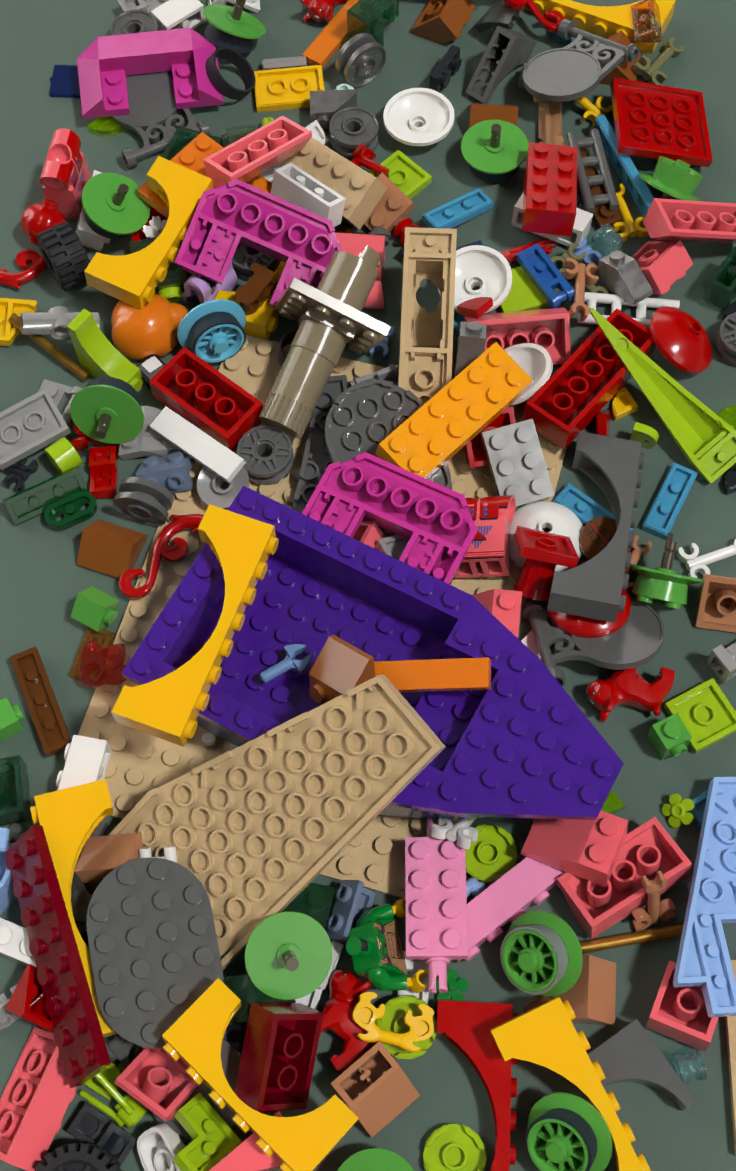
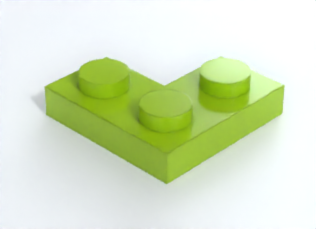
M201 1093L193 1097L174 1115L177 1121L193 1138V1141L173 1159L181 1171H209L242 1142Z

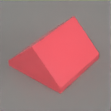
M145 1048L115 1080L116 1085L165 1122L176 1119L174 1115L187 1103L198 1086L185 1072L189 1066L180 1058L174 1061L164 1049Z

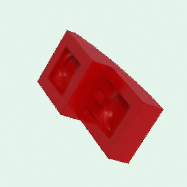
M116 445L91 447L89 453V469L91 473L89 493L95 499L115 497L118 494Z

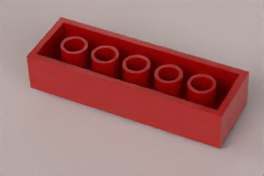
M616 308L606 320L645 355L650 357L656 345L650 329ZM600 327L593 332L525 405L522 421L533 418L536 432L563 450L567 448L578 436L579 431L581 432L632 377Z

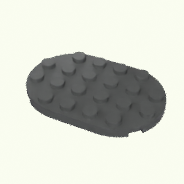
M364 381L346 389L334 401L325 422L324 438L332 464L339 461L343 463L356 458V455L365 452L378 457L375 452L379 443L422 407L423 403L410 390L406 391L390 381ZM446 462L428 480L451 489V475L448 463ZM380 527L384 534L395 535V533Z
M148 857L129 861L111 871L100 882L90 900L86 924L96 995L101 1013L111 1029L131 1044L147 1049H163L162 1047L166 1043L163 1041L162 1035L218 978L223 982V969L210 899L202 883L191 871L176 862L163 858Z

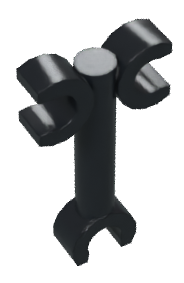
M25 457L17 462L18 467L11 465L3 470L0 469V471L9 474L3 481L5 488L9 489L12 483L17 482L16 492L25 490L24 481H27L29 475L34 474L38 470L39 464L37 460L34 459L30 465L25 466L27 462Z

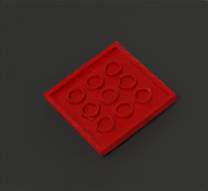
M613 77L610 88L618 153L659 159V156L674 161L679 159L695 166L709 167L713 159L702 92Z

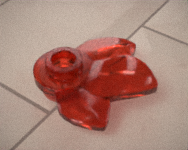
M92 640L85 646L81 655L84 665L80 670V679L84 685L90 688H97L104 683L118 685L127 680L122 675L126 665H123L126 658V648L123 643L102 649L97 641ZM99 672L98 677L90 678L91 673Z

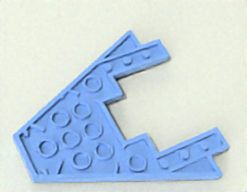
M714 777L709 783L673 979L674 987H702L708 1017L736 1016V981L722 923H736V777Z

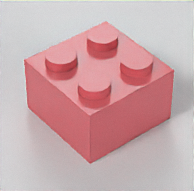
M669 960L646 1028L706 1052L711 1043L719 1017H708L701 986H673L676 963Z

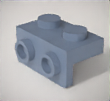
M180 451L171 453L166 457L158 458L157 456H151L142 461L135 476L156 482L170 493L191 490L193 483L189 472L195 460Z
M341 881L336 892V901L332 915L327 922L326 932L330 941L335 940L343 944L344 947H346L349 939L350 929L357 927L358 919L367 909L372 908L376 893L363 887L364 883L362 881Z

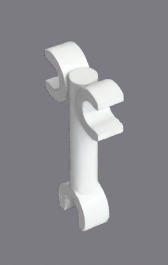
M736 539L733 545L698 556V546L692 543L690 546L691 555L686 554L683 548L680 547L677 551V557L681 562L685 563L687 570L690 571L688 576L697 578L695 573H701L704 577V574L710 575V570L706 565L736 556Z
M439 818L438 825H432L431 836L436 839L456 841L459 847L470 849L471 841H477L478 830L469 827L476 818H460L454 825L448 818Z

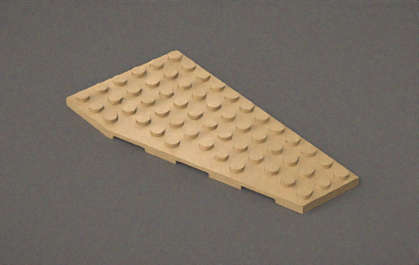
M384 674L378 675L325 704L305 712L231 751L217 756L158 788L148 791L109 835L141 832L143 848H151V857H164V847L176 846L177 863L187 868L199 879L210 899L221 964L224 970L246 948L249 936L255 927L267 917L282 912L446 746Z

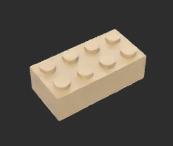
M312 137L303 150L294 154L284 164L293 163L346 198L342 219L359 230L387 190L375 176Z

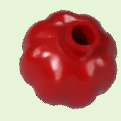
M44 199L43 203H34L24 210L21 217V227L24 234L29 236V242L38 245V233L64 221L67 222L65 215L57 208L58 203Z

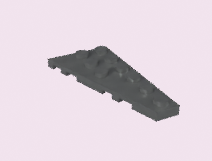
M346 375L329 377L314 409L292 508L300 513L306 507L328 465L332 464L325 444V422L336 398L348 389Z

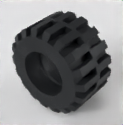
M64 221L37 234L38 245L47 266L57 284L64 291L67 292L87 282L84 271L89 265L90 260L71 225Z

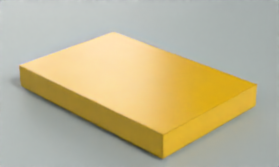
M322 65L254 71L257 113L309 108L310 91L325 90Z

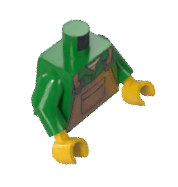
M406 897L397 900L393 906L389 903L367 909L358 919L357 927L350 929L349 939L346 943V950L352 955L355 972L366 977L381 991L406 990L407 987H410L415 993L424 991L428 988V984H422L419 979L425 978L428 975V971L419 970L413 976L406 977L408 973L397 919L393 918L395 914L400 918L406 917V909L404 908Z

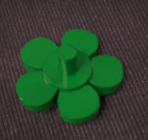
M453 969L447 970L448 992L439 993L437 1000L450 1001L451 996L452 1001H464L465 997L459 991H466L468 989L469 983L467 979L460 978L457 980V971ZM439 980L436 981L437 990H439Z

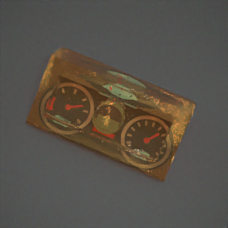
M643 0L632 5L635 42H662L660 10L656 1Z

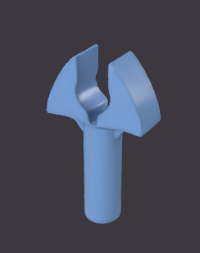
M292 644L284 646L285 659L261 672L260 678L264 683H267L290 669L297 670L299 675L302 676L311 664L312 654L304 657L302 660H296V655L306 651V645Z

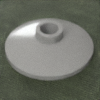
M204 466L197 479V491L202 501L208 506L210 504L222 509H228L243 486L249 488V476L244 466L232 479L226 490H222V485L228 482Z

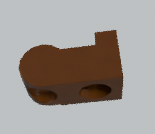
M256 262L249 269L250 279L235 292L236 303L242 307L245 315L254 314L277 287L276 273Z

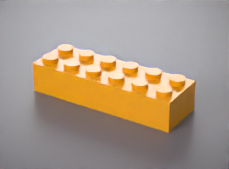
M495 342L381 441L375 454L382 460L428 479L522 396L533 380Z

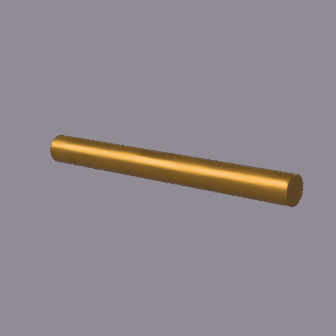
M14 313L10 316L9 322L21 331L20 317ZM27 335L83 382L89 379L90 373L43 335Z
M684 923L579 943L582 954L667 939L682 936Z

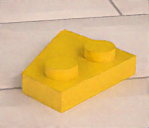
M0 298V346H10L21 332L9 322L10 316L15 313L20 317L21 312H36L37 301Z

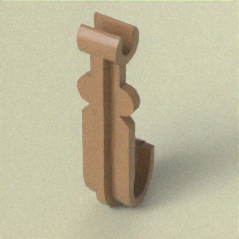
M534 97V103L538 102L539 143L563 146L565 140L561 136L563 134L561 102H551Z

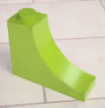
M83 309L67 325L80 366L94 378H118L127 382L139 392L144 383L140 368L131 363L110 343L98 327L92 313Z

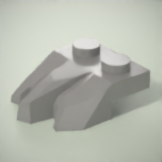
M141 406L144 413V425L139 435L119 445V457L123 460L143 456H157L160 458L180 451L179 448L150 428L149 425L163 410L151 406Z

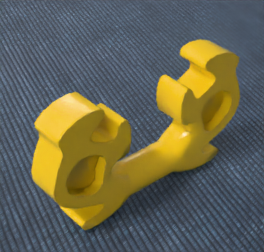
M364 992L359 995V1002L352 1012V1019L367 1032L366 1034H357L360 1040L368 1043L380 1041L381 1043L398 1046L406 1052L412 1053L421 1050L420 1047L413 1045V1042L423 1041L432 1036L434 1032L432 1019L434 1011L431 1007L425 1004H418L417 1008L421 1015L416 1017L412 1016L411 1010L406 1011L404 1024L408 1026L409 1031L400 1034L383 1030L375 1024L376 1019L382 1018L385 1012L384 1004H380L376 1008L370 1003L372 999L377 997L376 993Z

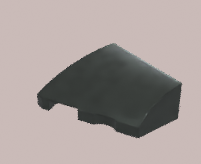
M497 0L475 24V28L479 33L492 27L496 30L497 26L512 29L514 26L513 21L518 19L522 9L511 8L504 0Z

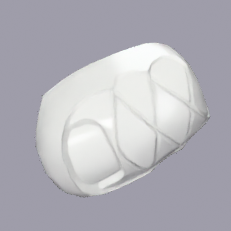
M167 1123L151 1127L138 1138L137 1150L144 1171H181L173 1159L186 1146L175 1130Z

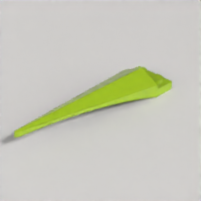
M589 308L590 314L688 462L694 466L708 484H712L736 463V430L660 368L594 308Z

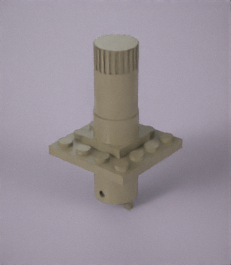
M366 245L363 252H360L358 256L344 251H335L317 289L293 278L275 306L276 309L280 310L279 314L291 320L293 318L298 319L297 324L300 326L258 417L268 426H275L289 436L302 438L333 368L336 367L346 344L351 351L362 354V352L366 354L387 336L391 326L361 312L379 274L376 267L379 268L381 257L371 247Z

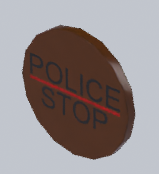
M596 517L588 521L582 528L579 537L580 550L587 561L598 555L612 540L616 533L615 519Z

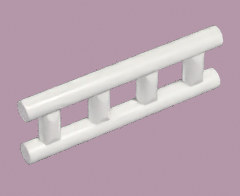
M585 292L584 299L586 305L595 310L596 303L611 304V314L616 308L621 311V305L636 306V318L633 319L650 329V319H646V307L661 308L669 306L679 308L680 300L649 297L634 305L615 294ZM578 313V323L598 325L590 313L585 321H581V313ZM602 315L605 319L609 317V315Z

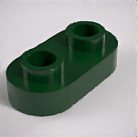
M86 491L77 492L49 505L45 510L44 517L51 529L57 531L64 530L93 517L97 512V502L91 493ZM83 506H88L87 509H85V510H80L81 507H83ZM58 517H64L62 520L56 521Z

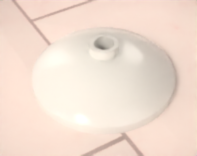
M410 88L397 93L387 102L383 120L387 132L395 140L410 146H427L441 141L450 133L454 125V109L450 101L443 94L435 90Z
M472 245L458 249L456 251L454 311L458 312L457 306L462 302L478 297H491L493 300V306L485 313L496 309L505 301L511 291L512 271L508 261L500 252L487 246ZM473 287H480L479 290H472Z
M522 343L504 349L533 380L527 391L510 406L529 400L549 380L553 370V362L544 347L533 343Z
M537 501L526 504L515 511L512 524L510 525V558L518 567L523 568L526 558L521 557L514 537L517 526L543 531L542 528L547 527L551 530L548 533L570 537L579 559L581 558L583 553L580 550L579 537L583 525L570 509L555 502ZM556 565L555 571L563 572L571 568Z

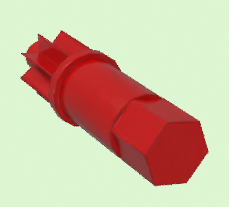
M544 238L500 253L510 265L518 262L516 260L517 253L537 243L546 254H551L552 248H555L556 245L554 240L550 241V239Z

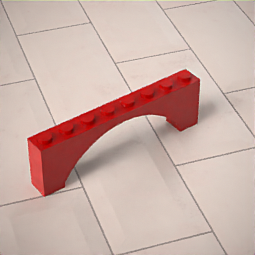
M438 1000L436 1036L446 1038L466 1057L479 1075L492 1106L495 1121V1147L490 1171H510V1165H515L516 1145L510 1144V1131H516L517 1115L516 1111H511V1097H517V1078H511L512 1065H517V1059L504 1060L491 1033V1029L517 1017L518 1013H513V1004Z

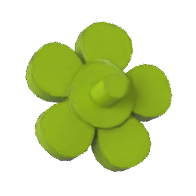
M672 794L669 797L670 804L662 806L663 815L670 816L668 823L674 828L680 827L681 823L690 825L694 821L693 814L687 812L693 810L695 806L694 802L689 798L682 801L680 794Z

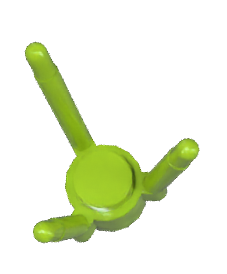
M120 1062L118 1064V1067L122 1073L125 1070V1067ZM101 1072L94 1077L118 1102L115 1106L118 1113L86 1091L81 1090L79 1092L81 1097L113 1118L120 1127L125 1124L131 1129L148 1112V1109L135 1098H132L131 1095L127 1094L123 1097Z

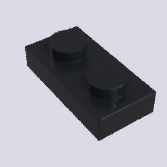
M451 45L430 74L429 89L440 93L442 88L448 86L451 76L454 72H458L462 63L460 47Z

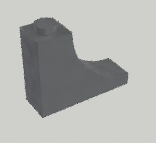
M497 26L465 93L482 103L488 104L494 91L507 74L517 66L527 63L537 42L520 32Z
M461 321L452 380L484 352L487 324H480L476 321Z
M635 1019L588 1054L591 1062L598 1061L606 1079L601 1081L603 1087L620 1082L644 1084L655 1088L669 1097L681 1111L696 1101L638 1019Z

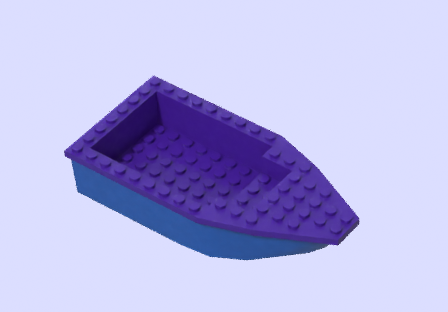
M243 486L228 511L275 526L276 538H279V543L274 555L270 554L267 559L268 567L263 580L259 579L255 586L257 591L252 605L246 606L243 613L245 614L244 624L240 631H235L232 651L228 658L224 657L222 660L220 678L209 689L208 694H210L208 705L197 716L198 726L239 747L267 733V731L321 706L322 704L315 702L311 698L309 692V672L328 637L333 634L373 656L374 662L489 657L491 659V690L400 692L446 747L380 815L428 819L476 817L597 819L624 763L542 661L472 595L248 487ZM208 544L204 545L122 672L124 678L142 685L164 677L188 662L202 649L211 637L223 609L225 580L218 559ZM292 644L306 645V651L295 656L296 660H302L304 657L312 654L311 664L302 676L299 675L297 670L290 669L267 683L261 680V672L285 659L284 646Z

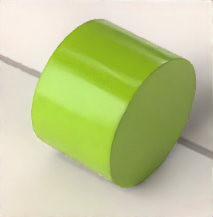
M65 437L60 438L44 449L47 458L59 474L82 464L79 454Z

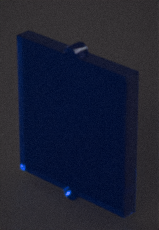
M54 65L53 76L50 78V97L81 98L78 65Z

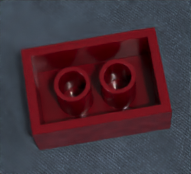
M251 1003L235 1094L241 1101L258 1112L306 1109L324 1013L301 1003Z

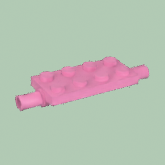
M426 818V837H405L406 960L419 959L425 961V964L428 965V992L437 993L436 981L439 980L440 993L448 992L447 965L454 959H468L465 849L459 847L456 841L451 842L448 839L432 837V825H438L439 819H436V822H434V819Z

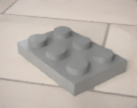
M47 388L0 412L1 470L71 433Z
M533 418L480 433L498 496L514 495L516 507L555 496Z

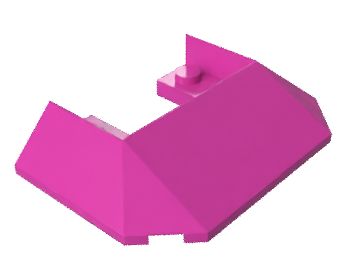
M191 28L97 37L77 57L83 119L130 114L126 75L172 71L177 109L223 105L222 94L210 82L205 68L207 59L216 50V45ZM216 57V59H215V60H216V66H217L218 71H219L218 59H217V57Z
M239 179L227 182L225 185L203 192L174 264L190 274H195L197 277L200 275L222 285L240 242L286 263L269 306L275 308L279 298L293 278L317 289L335 251H343V248L337 239L331 220Z
M366 452L356 455V458L343 463L339 461L328 465L302 514L352 538L363 519L375 521L378 526L409 540L399 558L400 561L447 584L451 583L477 534V529L463 494Z

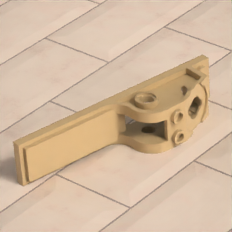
M405 227L398 386L406 391L410 390L419 398L423 405L452 379L457 229ZM423 279H429L441 292V300L437 305L436 311L433 313L427 312L416 300V292Z

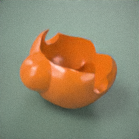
M154 294L152 300L146 302L142 310L119 300L111 315L113 343L117 350L127 358L144 360L149 355L165 356L176 347L178 343V326L183 317L188 313V310L181 304L170 303L166 298L158 294Z

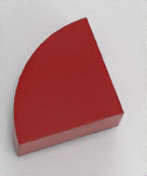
M478 297L464 301L457 306L458 314L479 318L493 306V300L491 297Z
M601 410L596 415V434L608 436L610 410Z

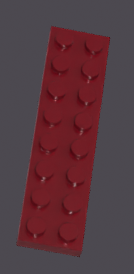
M31 826L5 852V862L12 876L14 895L18 898L20 905L21 921L26 927L28 934L29 950L31 955L34 956L36 963L37 979L44 992L46 1012L54 1026V1041L60 1050L63 1061L62 1070L68 1079L69 1087L73 1088L86 1083L109 1066L111 1061L43 826Z

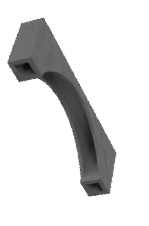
M579 431L572 468L583 472L604 493L615 516L616 533L609 544L589 561L563 572L554 571L547 610L613 623L616 621L618 612L624 611L626 596L621 595L622 590L626 591L629 574L624 573V570L629 569L632 553L627 552V548H632L635 532L630 531V527L635 528L637 512L633 511V508L638 507L640 492L635 490L636 488L640 489L643 473L638 472V469H643L645 454L641 453L642 442Z

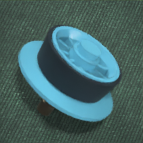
M218 299L201 303L189 311L181 320L177 330L178 341L182 347L187 348L206 363L223 362L236 355L245 343V313L239 304L230 300Z

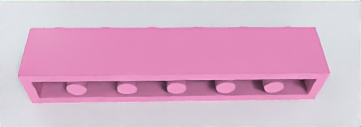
M526 857L467 903L468 959L464 960L468 962L480 952L478 947L486 940L492 943L504 933L502 928L510 921L513 923L516 918L526 913L525 909L534 903L537 907L550 896L548 893L550 889L556 885L560 888L557 878L566 872ZM454 959V960H455V962L458 964V963H459L461 960H463V959Z

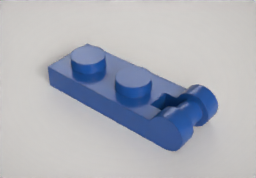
M538 243L517 253L516 260L546 298L547 304L551 309L559 307L563 301L569 302L574 299L575 292ZM559 288L561 292L556 294L554 289Z

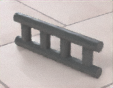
M592 129L589 132L590 137L579 139L576 138L574 132L567 133L568 146L578 147L577 180L585 211L594 213V205L609 204L611 211L619 209L599 130ZM593 147L595 156L581 157L579 148ZM598 165L600 175L586 176L584 167ZM603 184L606 194L592 196L589 186Z

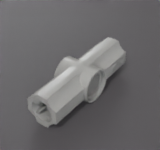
M63 306L53 307L48 312H21V334H51L53 339L66 340L70 338L67 325L80 312H69ZM90 312L92 313L95 322L100 328L99 313Z

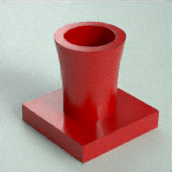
M517 526L514 537L521 557L526 558L513 588L515 591H521L522 596L540 601L549 600L556 565L575 568L579 560L570 537Z

